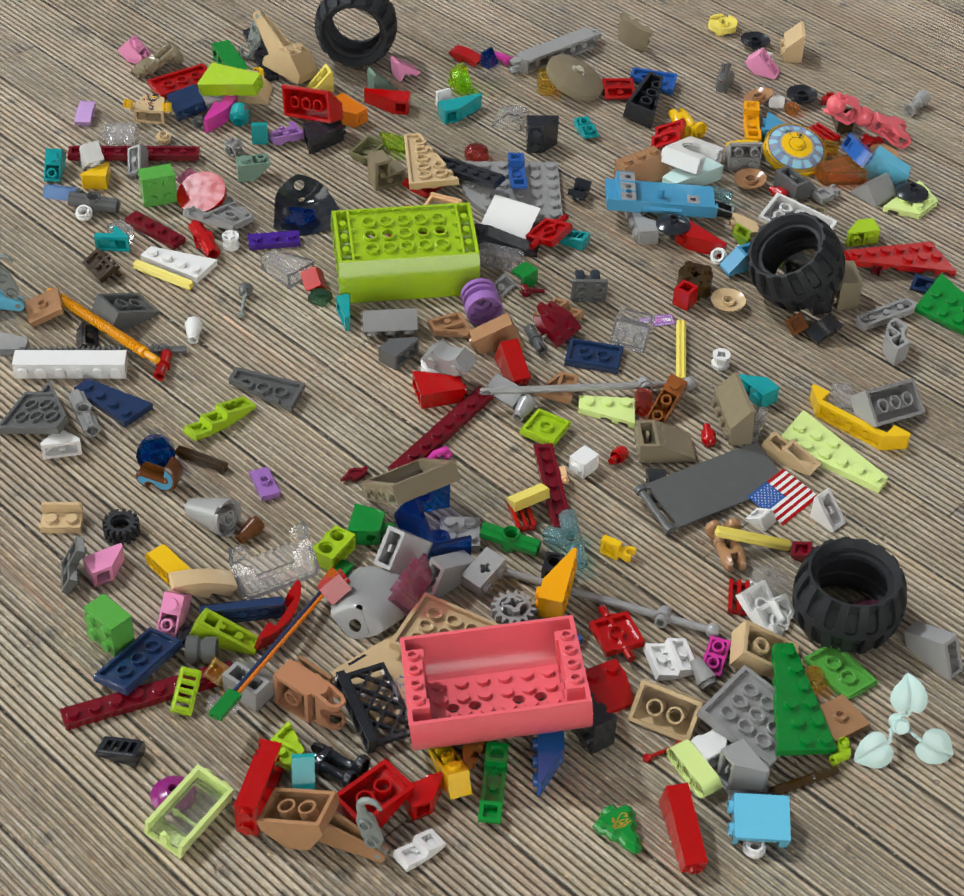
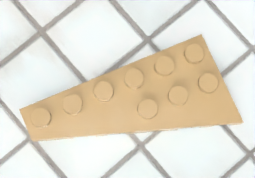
M420 133L404 134L410 190L459 185L457 176L454 177L452 170H448L446 163L437 153L433 152V148L427 145V141Z

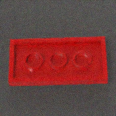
M202 63L149 79L147 83L155 94H159L166 100L168 99V94L189 85L196 84L198 88L197 83L208 68Z

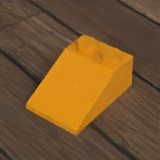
M572 548L544 577L541 587L537 586L535 608H538L539 617L553 618L565 615L577 570V548Z

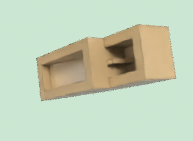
M775 430L760 446L766 455L789 469L810 476L822 464L794 439L788 442Z
M187 569L170 572L168 575L173 591L209 599L212 593L231 597L238 587L235 572L224 569Z

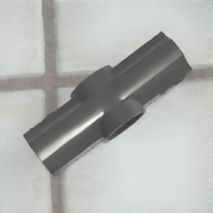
M70 191L67 200L68 205L71 207L89 206L93 214L100 213L101 211L118 214L121 205L119 199L101 196L96 191L87 194Z

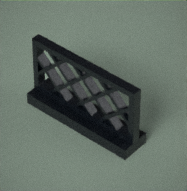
M384 662L349 673H345L344 670L336 672L335 686L345 697V707L367 754L376 752V748L410 737L409 729L402 731L396 728L399 721L409 726L407 707ZM379 670L384 675L382 680L371 677L373 672ZM358 677L364 679L362 686L353 684L351 679ZM368 681L379 685L376 692L365 688ZM382 687L392 691L390 697L379 694ZM362 693L373 697L370 704L360 700ZM376 698L387 702L384 709L373 705ZM390 704L400 707L399 715L387 711ZM370 710L382 714L379 721L369 718ZM384 716L396 720L393 727L381 723ZM381 728L390 733L387 737L379 739L377 731Z

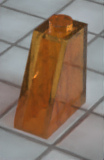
M846 154L817 163L814 177L823 185H862L865 183L867 170Z

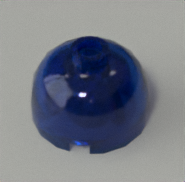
M151 434L143 438L138 445L136 453L137 462L140 466L147 461L165 467L171 457L175 458L176 450L173 442L168 437L161 434Z

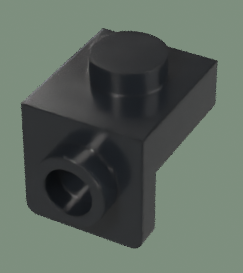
M577 177L574 187L568 189L567 195L572 196V199L578 201L589 197L592 181Z

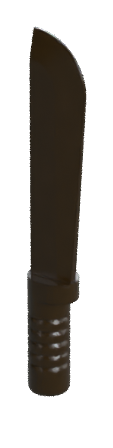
M836 765L819 772L814 771L811 774L772 786L768 789L767 793L783 795L837 775L840 771Z

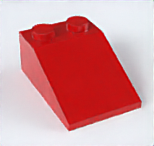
M384 759L337 793L340 803L336 811L357 825L356 803L358 799L362 797L373 798L380 803L382 811H378L373 805L366 804L365 806L368 812L375 815L381 828L415 790V785L390 762Z

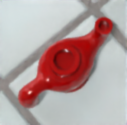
M865 133L860 137L862 143L868 146V148L874 144H883L884 142L879 135L873 137Z

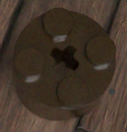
M692 261L685 262V265L678 271L677 285L684 279L699 286L697 301H700V298L703 297L705 299L708 298L711 293L713 280L711 266Z

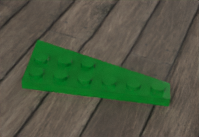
M940 274L917 303L914 312L964 335V293L944 275Z
M774 643L771 648L772 669L774 670L772 684L774 686V722L776 723L774 737L777 745L775 756L834 754L838 748L794 644Z

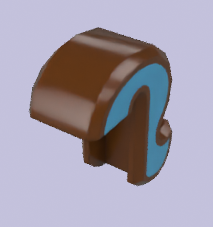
M174 457L170 458L165 467L146 461L136 473L135 478L143 486L149 487L152 484L159 490L172 491L182 478L183 467Z

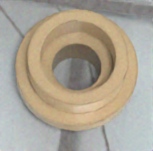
M160 131L155 136L160 145H167L172 139L171 133L167 131Z

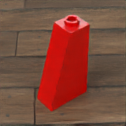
M687 782L668 785L665 787L658 803L681 873L689 872L690 875L701 873L706 867L708 860L689 784Z

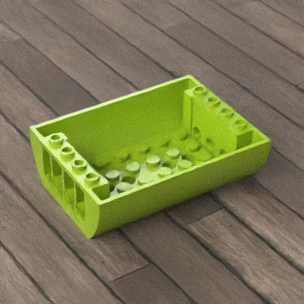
M470 202L336 210L331 212V233L339 295L349 294L350 303L461 296V290L469 281L480 278V253ZM419 232H425L426 234L421 235ZM372 235V236H374V237H373V238H368V237H366V236Z

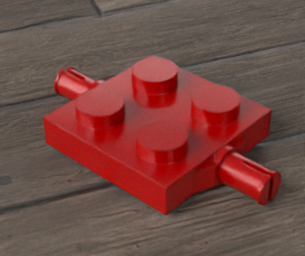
M563 214L558 219H543L525 235L526 240L532 242L529 244L530 249L534 250L541 244L549 247L557 245L559 241L573 230L572 224L566 222L569 216Z
M601 605L598 611L602 617L589 621V629L605 657L624 653L628 662L634 661L636 657L632 650L643 647L645 640L628 611L610 613L606 605H603V607Z

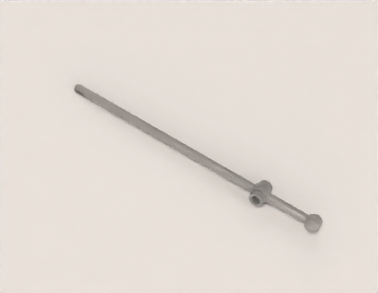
M642 376L637 382L485 387L480 389V394L498 395L639 389L644 394H650L653 389L663 388L666 381H651L649 378ZM690 376L685 377L684 380L688 381L686 390H693L696 386L695 379Z
M508 568L505 574L507 577L541 586L544 579ZM572 587L570 595L654 618V624L659 628H664L669 623L704 632L709 638L710 636L719 637L721 627L717 623L706 625L672 615V609L667 605L653 610L576 587Z

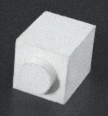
M584 445L570 455L568 470L581 479L586 478L598 468L599 454Z

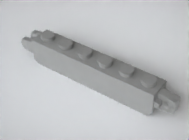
M584 27L516 53L515 57L510 59L509 63L513 66L509 68V71L513 74L519 72L529 74L545 68L549 60L555 55L576 56L594 49V43L601 38L602 32L598 31V29Z

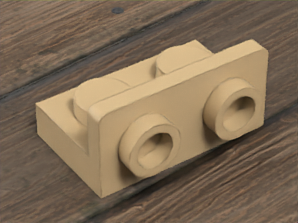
M42 502L41 533L82 532L84 520L82 502Z

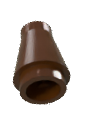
M257 516L249 517L235 535V538L239 543L244 544L261 534L265 525Z

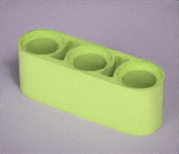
M688 739L667 748L666 753L670 763L686 783L688 782L690 788L699 798L702 799L722 789V782L718 774Z

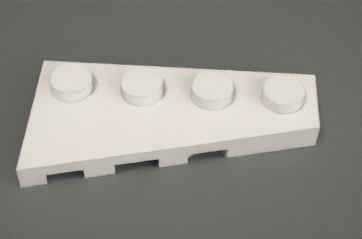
M150 246L140 255L141 261L188 278L195 283L202 280L218 265L217 259Z

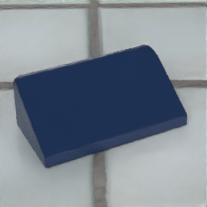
M915 274L910 290L925 294L936 280Z

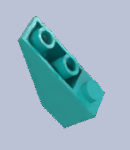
M482 93L438 101L437 115L444 125L459 122L482 107Z

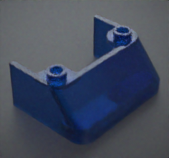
M450 484L404 502L394 512L396 528H400L433 543L422 570L427 568L431 557L462 550L471 555V535L451 539L449 533L443 529L430 530L424 512L450 507Z

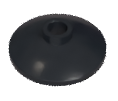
M757 31L746 32L741 35L740 39L742 44L752 49L765 48L770 44V38L766 34Z
M794 85L787 89L788 98L800 104L811 103L817 99L818 94L816 90L809 86Z
M914 182L901 183L895 190L896 195L901 200L910 203L923 202L928 198L929 194L924 186Z
M665 214L657 219L656 227L664 234L677 236L685 234L689 230L690 222L684 216L678 214Z

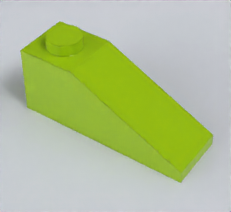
M205 608L195 620L189 634L191 636H200L201 639H204L205 636L218 637L219 648L249 655H254L256 652L254 646L258 635L208 608Z

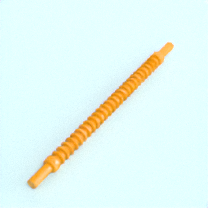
M61 293L62 303L65 308L120 344H123V346H126L140 357L147 358L155 364L159 363L160 358L150 352L148 347L137 342V340H134V338H131L81 304H78V302H75L64 293Z

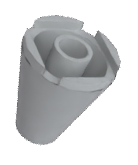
M231 497L191 498L184 506L187 517L221 537L231 536L237 529L235 527L236 522L241 520L242 510L240 503Z

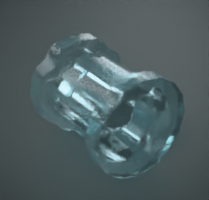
M719 185L713 190L714 199L728 204L731 202L733 191L724 190Z

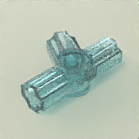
M566 509L558 515L561 528L552 526L544 528L542 534L543 543L565 547L567 554L572 548H577V570H581L588 565L584 548L585 540L581 535L576 511L574 509Z

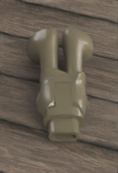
M167 42L154 54L151 53L136 64L130 73L137 79L140 77L144 78L146 75L149 76L162 68L170 60L177 65L182 63L183 56L176 46L172 47Z

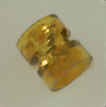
M546 67L540 68L537 74V92L543 96L554 95L557 87L550 81Z

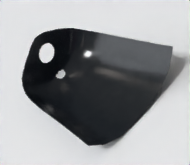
M296 174L288 179L277 191L274 203L273 228L279 232L299 230V236L316 234L331 228V212L340 209L322 183L311 177ZM297 180L303 181V189H295L294 183ZM299 198H304V201L300 202Z

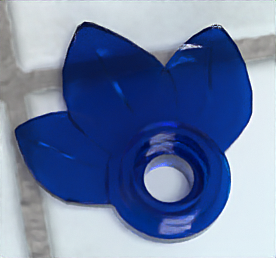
M288 207L291 215L283 218L289 224L296 223L297 226H305L315 221L317 214L312 208Z

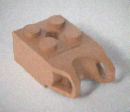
M289 659L273 674L275 703L308 724L313 721L319 726L331 730H340L347 723L344 713L340 710L346 704L344 695L319 674L313 673L305 668L303 664L297 663L292 659ZM333 698H339L341 702L335 704ZM333 715L341 718V722L333 724L329 721V718Z

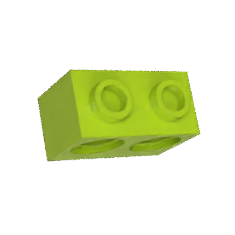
M335 525L330 531L325 533L319 543L313 546V564L327 571L331 567L335 568L342 559L346 560L356 549V534Z

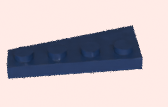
M86 379L74 387V390L84 391L91 405L123 427L128 426L153 409V403L91 379Z

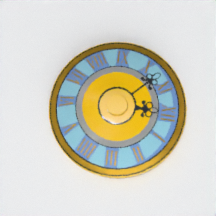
M785 123L773 127L767 133L763 143L764 155L776 170L789 165L803 177L817 173L822 168L827 156L826 146L821 137L808 127L799 124Z

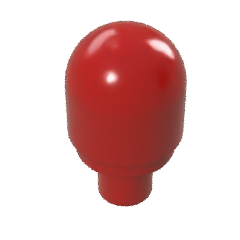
M779 186L769 187V192L772 193L773 197L777 192L789 197V192Z
M709 423L703 424V430L701 431V441L705 447H713L717 441L716 433Z
M620 445L612 450L608 463L610 465L622 463L629 455L627 447Z

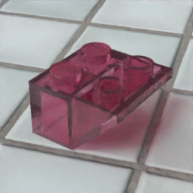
M424 552L419 558L414 557L408 565L410 569H404L397 578L400 582L397 580L390 588L392 594L388 600L407 615L419 602L433 581L428 557Z

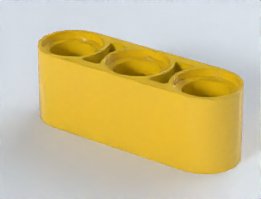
M164 544L145 554V560L149 567L170 587L168 577L170 572L191 569Z

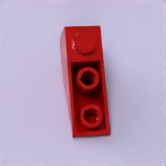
M364 88V103L392 114L409 115L411 91Z

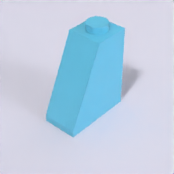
M879 145L873 152L870 163L868 165L865 164L863 168L861 167L858 175L872 179L888 172L893 185L898 186L902 181L906 182L910 177L909 171L911 166Z

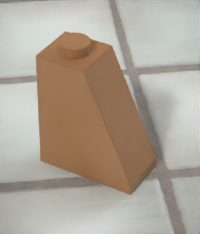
M509 313L469 330L471 336L469 342L472 348L477 349L479 354L496 352L500 342L516 338L521 349L525 348L522 337Z

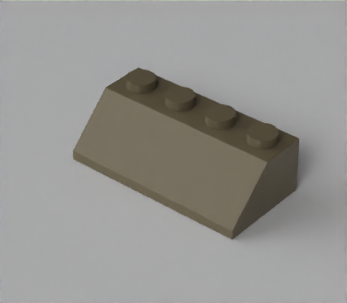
M734 372L714 389V397H711V407L715 409V417L719 419V427L723 429V437L727 439L729 445L752 444L755 411L738 372Z

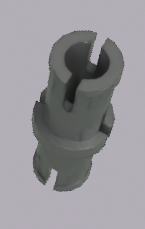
M530 324L531 328L529 325L525 326L524 331L529 338L530 345L534 346L538 355H541V352L544 355L548 349L543 342L542 335L537 332L533 324Z

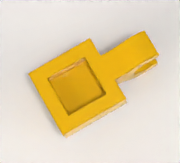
M604 535L601 539L600 554L616 561L621 558L626 562H631L632 555H636L637 549L633 546L623 547V542L608 535Z

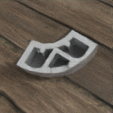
M897 317L888 323L882 346L886 359L894 366L907 358L910 342L906 339L909 326Z
M444 340L433 344L421 357L430 369L452 376L466 374L477 361L466 347H453Z

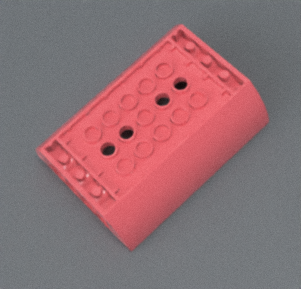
M573 615L400 638L408 722L413 751L587 728L593 725L592 698Z

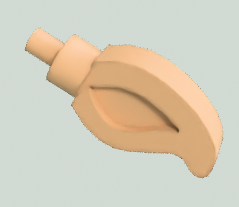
M558 466L562 483L568 484L569 478L566 468Z

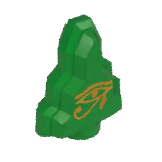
M615 805L605 807L600 813V818L592 825V828L599 835H605L610 841L619 842L623 849L634 855L642 851L641 839L636 832L638 828L635 821L636 813L632 807L628 805L619 808Z

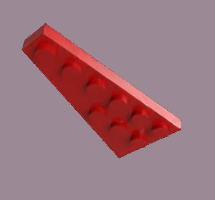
M931 241L844 250L846 261L854 260L857 267L871 268L874 265L880 266L885 270L893 267L897 271L923 273L924 271H930L934 275H940L942 272L948 273L949 276L955 277L957 272Z

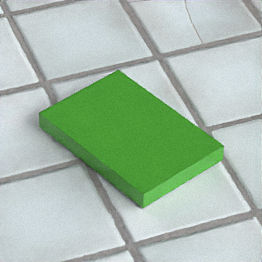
M832 645L830 649L823 646L803 658V663L838 696L844 694L849 701L878 684V681L849 653H840V647H837L836 650L832 648Z

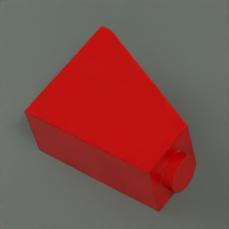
M518 339L500 342L494 360L503 377L518 386H527L531 375Z
M412 371V386L421 409L460 403L464 399L465 394H467L466 384L462 383L460 376Z

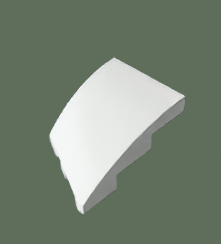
M764 579L735 595L753 623L783 636L784 631L790 625V619L793 618L795 613L786 593L774 598Z

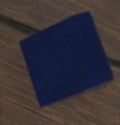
M489 47L481 52V66L491 69L498 64L493 47Z

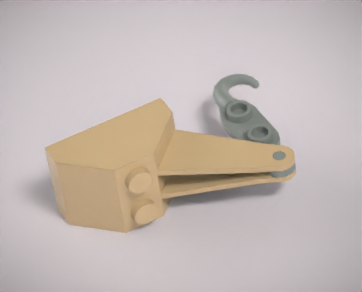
M264 10L254 11V22L251 23L248 36L249 54L246 55L243 47L240 46L241 56L246 60L252 59L261 44V39H263L269 53L263 58V66L296 84L313 79L318 72V68L310 49L302 43L292 44Z

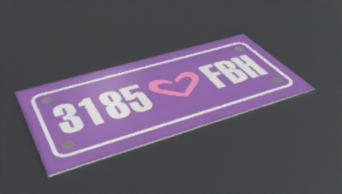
M672 314L639 317L643 328L676 324Z

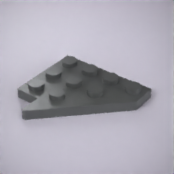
M50 381L46 383L41 391L24 392L0 422V434H60L69 420Z

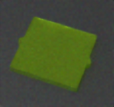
M380 131L379 135L386 150L406 154L404 136Z

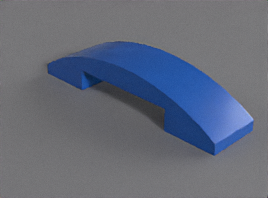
M508 153L510 189L528 188L525 175L524 153Z

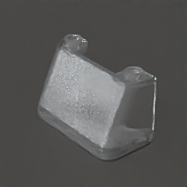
M305 521L295 524L289 529L291 542L254 556L245 545H237L228 549L231 571L240 593L245 599L259 598L289 587L297 579L302 582L315 577L319 573V562Z

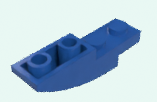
M854 132L849 133L841 147L863 168L865 164L868 165L873 154L868 146L862 143L857 134Z

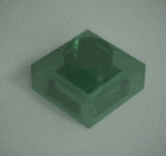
M320 287L308 295L309 302L322 308L333 299L332 292Z

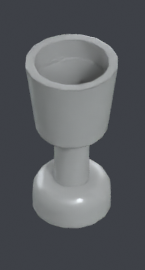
M920 90L912 99V103H906L903 106V113L908 117L914 116L917 108H921L930 102L931 97L929 93L925 90Z

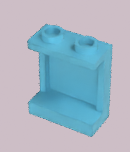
M734 793L732 799L728 800L727 813L731 814V823H728V837H732V844H737L738 841L778 843V847L787 848L791 841L789 796Z

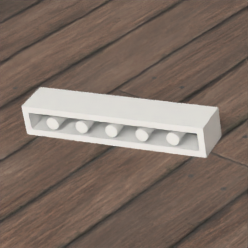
M15 350L12 369L14 379H126L128 357L127 350Z

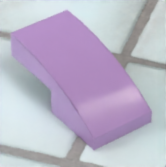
M95 101L79 102L74 121L75 125H92V118L95 116L96 109Z

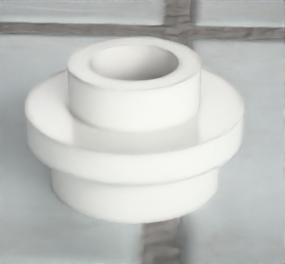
M80 205L77 207L75 214L78 220L87 221L92 217L93 211L87 205Z
M715 248L710 254L711 261L716 265H720L727 257V252L723 248ZM718 254H722L720 259L716 258Z
M744 841L742 849L746 856L758 859L764 856L766 845L764 842Z

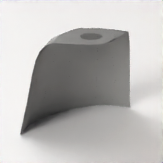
M374 566L360 567L348 574L347 577L351 581L348 585L351 587V590L333 606L331 604V614L338 626L350 638H368L380 634L409 614L422 593L409 579L397 573ZM361 605L363 609H356V606ZM352 619L360 622V631L355 632L351 630L349 622Z

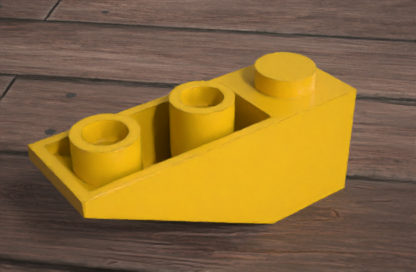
M452 746L428 749L436 771H442L443 789L450 800L471 795L469 769Z

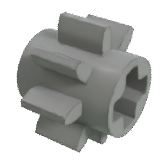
M230 137L224 143V146H226L224 151L230 157H238L244 152L242 149L244 144L240 139Z

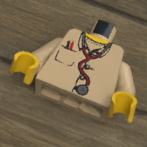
M153 94L152 96L144 95L134 104L133 100L124 99L123 108L133 112L135 122L165 125V116H171L173 113L172 103H165V98L159 94Z

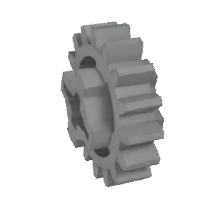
M506 590L505 595L500 592L499 598L494 597L493 603H491V617L495 618L496 623L507 624L530 621L536 615L535 602H532L531 596L525 597V592L518 594L517 590L514 593Z

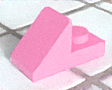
M391 55L392 75L399 82L402 81L405 74L408 76L412 74L416 77L419 75L420 71L413 64Z

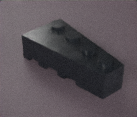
M591 693L593 705L592 727L572 729L570 731L578 736L584 748H587L591 754H594L614 744L617 715L613 712L609 714L606 711L607 706L602 702L597 703L594 699V694Z

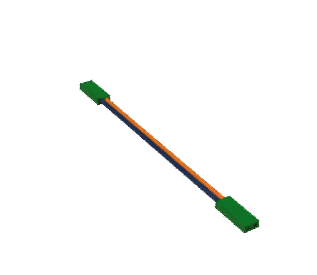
M342 559L334 569L336 571L341 569L347 576L352 571L354 564ZM318 591L234 689L229 688L210 709L208 717L221 722L240 701L242 691L324 598L320 591Z

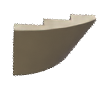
M626 12L620 13L619 41L634 50L645 52L650 43L649 37L653 36V31L649 26H642L637 19L631 20Z

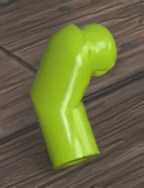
M840 737L838 739L836 753L829 756L828 759L832 766L838 765L850 758L851 745L847 737Z

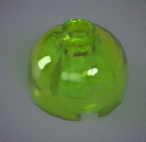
M465 62L455 65L450 70V79H447L450 88L453 87L460 94L474 91Z

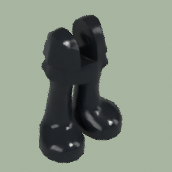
M314 742L311 745L312 752L306 751V754L315 753V769L318 773L324 772L341 783L342 788H345L366 773L371 764V758L365 754H361L354 761L341 755L333 747L319 742ZM331 762H332V763H335L336 765H338V766H340L341 768L345 769L346 772H345V771H342V770H340V769H338V768H336L335 766L331 765L330 763H331Z

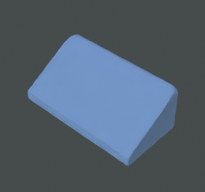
M47 184L43 188V197L67 201L70 191L80 193L81 189L78 187Z

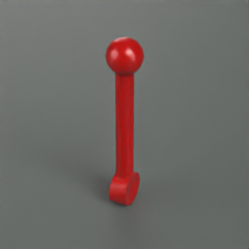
M667 748L653 754H644L643 762L650 763L652 758L666 753Z

